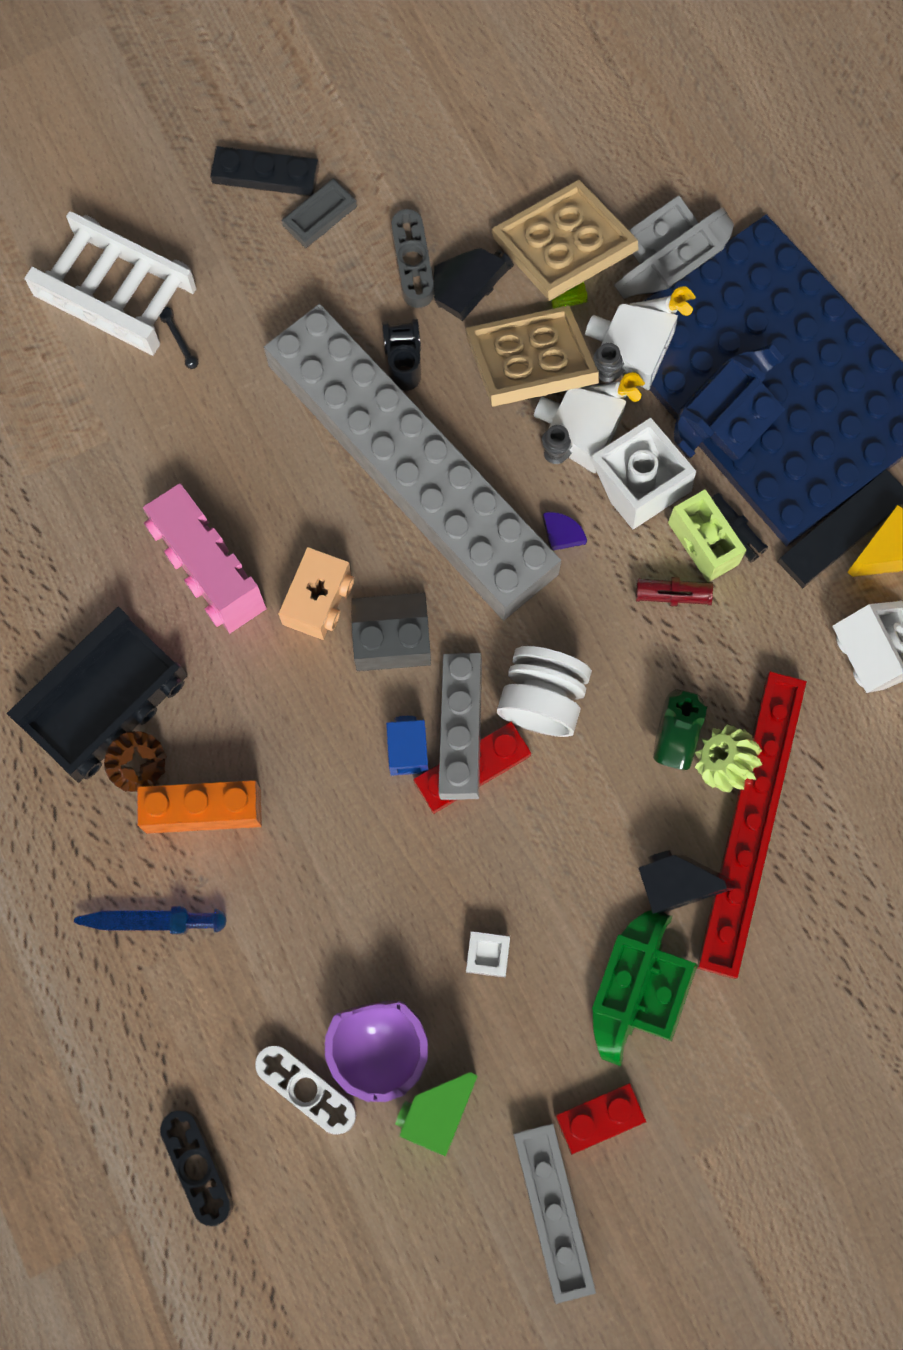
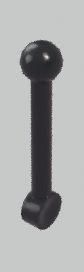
M165 307L159 315L160 320L167 323L185 357V366L188 369H195L199 361L195 356L191 355L173 321L174 315L172 310Z

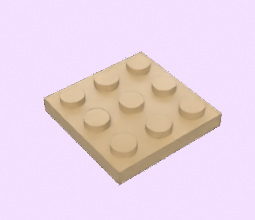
M580 180L492 228L493 239L548 301L639 250L638 239Z
M569 305L466 328L467 340L492 407L599 383L597 367Z

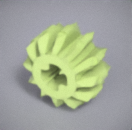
M726 725L723 730L713 728L710 739L701 738L704 747L702 750L695 752V755L700 760L695 768L702 775V779H704L706 784L712 788L716 787L723 792L730 793L734 787L744 790L747 778L756 780L753 769L763 765L757 757L762 749L749 732L744 729H737L735 726Z

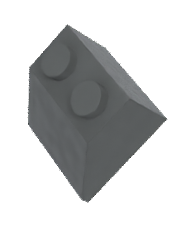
M425 592L351 598L353 652L357 671L431 666Z

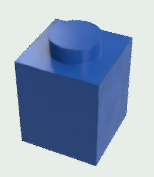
M408 715L396 717L394 722L386 723L390 775L423 774L428 771L425 720H417L416 716Z

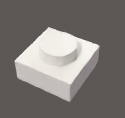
M471 931L466 973L505 978L510 936Z

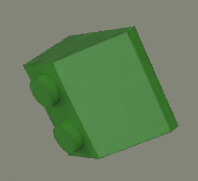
M469 1072L416 1095L412 1103L404 1101L395 1125L402 1127L399 1137L446 1157L478 1075Z

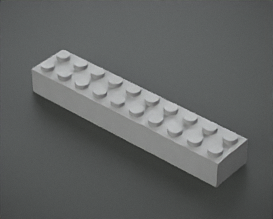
M320 303L264 346L268 366L503 621L559 575L561 559Z

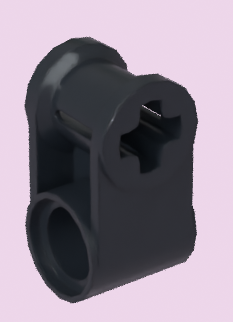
M412 319L411 323L395 325L382 322L389 377L402 391L413 390L421 381V344L418 319ZM402 366L412 367L406 371L398 369Z

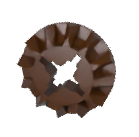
M142 731L127 732L118 736L108 747L104 758L105 772L109 780L116 787L125 792H137V787L156 786L157 780L165 773L164 767L167 756L161 743L152 735ZM134 747L141 758L151 759L140 765L139 776L132 767L124 766V764L133 760Z

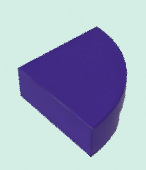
M543 513L548 543L552 551L585 545L587 543L585 532L575 520L560 513Z

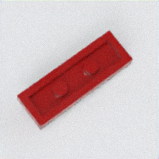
M512 721L480 740V786L531 757L532 753ZM440 764L413 779L414 784L433 814L457 801L440 800Z

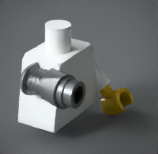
M681 286L675 289L671 296L635 302L630 305L620 304L612 321L592 315L585 335L602 341L600 348L597 349L593 358L599 373V379L604 382H613L621 375L625 376L628 373L635 372L645 382V385L641 387L649 390L675 333L678 315H675V313L679 311L684 316L692 313L693 308L686 301L696 298L693 292L688 287Z
M631 372L626 374L621 381L567 390L561 404L542 396L536 406L534 417L550 423L549 429L546 430L542 437L545 459L552 464H560L569 457L596 474L591 456L610 444L624 414L626 401L623 399L626 395L634 402L641 399L642 394L635 387L645 385L643 379L637 373Z

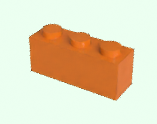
M255 780L137 787L138 827L146 834L262 827L261 789Z

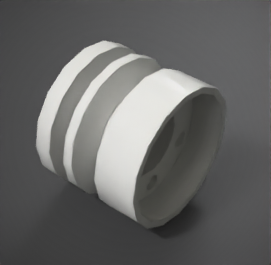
M536 646L516 648L512 661L515 665L510 666L508 676L517 684L504 686L497 714L506 721H512L514 725L533 732L558 737L572 736L581 710L578 704L572 700L584 698L587 689L584 685L588 684L592 670L582 661L562 652Z

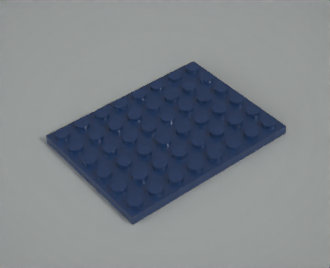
M766 214L730 239L722 251L670 288L656 292L644 300L671 296L674 290L681 286L688 287L696 296L694 300L686 301L693 308L690 315L684 316L679 311L675 313V315H678L675 333L649 390L674 419L677 420L680 413L678 410L724 361L743 352L753 351L771 344L775 345L785 358L765 374L766 378L762 383L785 408L783 413L739 460L732 461L711 437L703 440L699 447L787 547L856 495L884 470H889L903 459V362Z

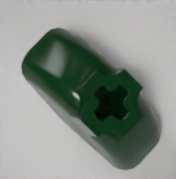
M679 689L673 690L668 694L664 703L653 753V759L659 764L680 770L690 769L707 712V706L704 705L700 695Z

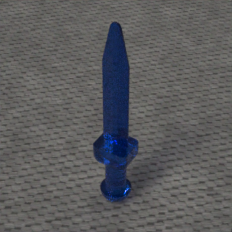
M171 906V911H100L74 918V923L104 931H170L171 935H184L192 928H210L214 930V933L220 932L226 926L227 918L224 912L219 909H215L214 913H189L182 906Z

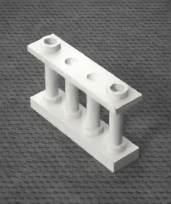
M69 211L66 218L75 236L51 271L44 273L31 267L25 276V280L33 296L153 356L160 346L153 324L178 287L192 294L196 290L190 268L181 261L173 260L172 262L101 227L90 216L84 215L81 217ZM88 242L103 249L104 252L81 286L74 288L64 283V277ZM117 257L133 264L134 267L111 301L104 303L94 298L95 290ZM147 272L165 280L141 317L133 318L125 314L123 311L124 307Z

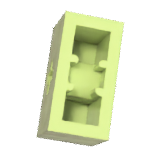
M706 489L673 508L668 524L707 582L716 579L740 564L746 548Z

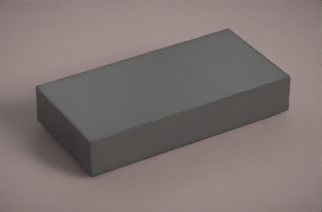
M333 178L282 219L283 227L306 249L357 207V200Z

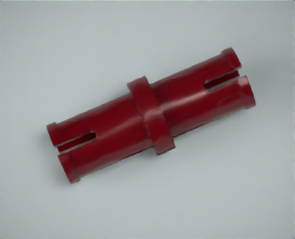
M671 577V580L637 579L636 602H667L669 606L677 607L678 603L712 605L713 582L680 581L679 577ZM658 590L676 591V592H658ZM683 591V592H691V593H677V592Z

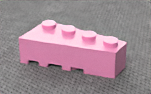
M180 483L143 507L148 517V520L144 522L145 527L155 541L162 538L169 547L164 550L165 555L175 569L182 566L189 577L184 579L186 585L195 598L201 595L205 598L209 606L204 608V610L216 627L223 624L230 634L266 610L258 585L251 576L248 578L234 554L228 555L229 550L215 528L207 526L209 523L206 517Z

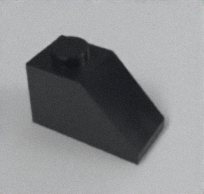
M671 850L649 856L650 864L638 867L653 913H665L737 888L734 880L687 856L672 855Z

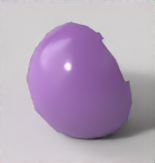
M398 1000L370 1003L341 1011L333 1017L325 1036V1059L332 1077L347 1093L364 1101L388 1102L405 1095L420 1080L428 1061V1038L420 1017L406 1003Z

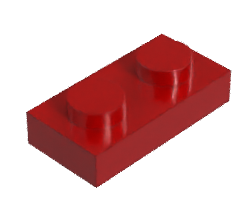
M630 1083L555 1115L571 1155L646 1123Z

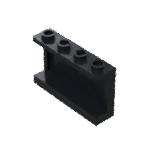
M118 606L6 714L79 783L83 778L89 779L99 771L102 766L101 761L105 758L108 747L118 736L131 732L139 723L141 725L146 724L156 714V707L166 697L171 698L182 689L187 674L181 665L174 662Z

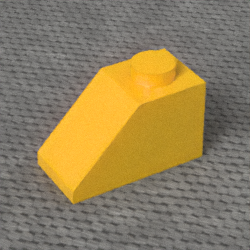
M896 506L847 572L849 575L857 577L903 571L902 507Z

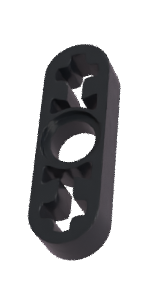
M179 1110L169 1113L161 1123L160 1134L194 1216L205 1226L219 1225L229 1218L233 1209V1201L197 1117L189 1111ZM176 1118L180 1122H189L190 1129L185 1132L189 1144H193L198 1140L200 1148L190 1149L180 1157L177 1149L185 1148L183 1141L179 1136L172 1137L170 1130L175 1128L174 1120ZM193 1155L202 1156L208 1164L207 1173L200 1180L191 1179L185 1170L187 1160ZM212 1178H214L217 1186L208 1188L213 1199L221 1198L224 1204L218 1209L220 1215L218 1218H215L213 1213L205 1214L203 1212V1206L208 1203L204 1191L196 1196L193 1187L203 1186L210 1182Z

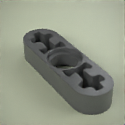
M404 209L398 211L393 216L391 222L402 294L409 306L422 308L429 305L434 298V282L425 231L420 214L411 209ZM405 223H410L412 240L406 241L405 229L403 228ZM409 252H417L423 259L416 265H409L404 262L403 257ZM419 276L423 294H416L413 277Z

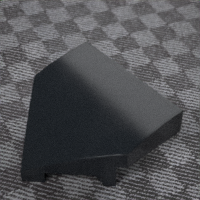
M477 248L435 265L434 300L439 308H443L463 321L508 270L506 261L482 248Z

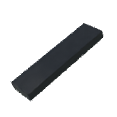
M887 469L884 470L780 557L778 563L803 589L890 516L897 505H903V485Z

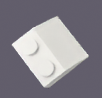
M649 418L591 456V461L611 504L633 530L692 491L696 470L652 418Z
M903 601L868 604L833 625L837 634V644L841 651L847 654L854 668V678L865 689L866 693L884 690L903 682Z

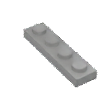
M481 653L443 654L439 766L440 800L479 799L482 692Z
M549 1124L514 1133L516 1148L555 1304L596 1294L554 1125Z

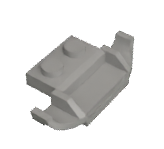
M678 195L629 230L638 239L639 250L632 254L640 265L626 274L614 286L623 299L638 294H654L670 288L724 249V246L730 239L734 223L724 207L698 223L685 202Z

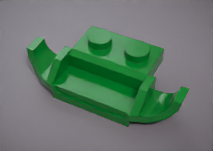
M651 909L634 919L617 936L591 1009L593 1011L594 1036L602 1060L621 1066L628 1035L632 1036L634 1028L671 1042L673 1040L697 969V964L661 951L663 946L661 940L667 925L671 923L673 917L671 915L653 913Z

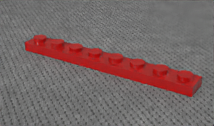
M771 671L767 674L752 735L754 741L762 749L757 757L763 765L753 769L756 780L747 778L744 790H739L720 869V874L734 880L737 888L715 895L713 898L697 969L731 979L738 978L807 681Z

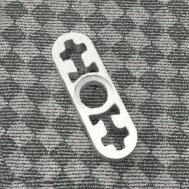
M269 1046L258 1054L255 1067L259 1077L325 1131L331 1134H343L353 1127L356 1121V1109L353 1103L289 1051L279 1046ZM281 1054L284 1057L281 1065L285 1069L292 1072L294 1065L301 1069L300 1072L296 1073L289 1080L286 1090L280 1085V1083L286 1080L284 1076L278 1072H273L271 1075L266 1073L268 1069V1064L265 1062L266 1057L271 1056L275 1058ZM302 1078H311L317 1085V1095L310 1102H302L295 1095V1085ZM326 1090L332 1094V1097L327 1099L326 1102L335 1108L340 1107L341 1104L347 1108L344 1115L348 1121L345 1125L337 1123L333 1127L328 1123L331 1115L326 1110L320 1108L318 1115L311 1110L322 1101Z

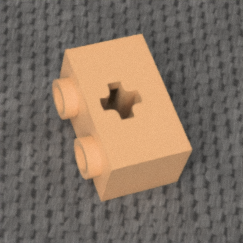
M307 547L278 613L282 625L324 640L327 631H333L338 623L340 610L337 607L342 596L347 598L353 587L354 577L351 576L349 562ZM321 590L325 591L326 596L319 595ZM312 594L319 595L317 600L313 599Z

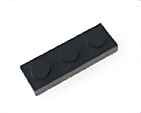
M217 146L210 176L212 184L312 196L315 192L319 161L315 158Z

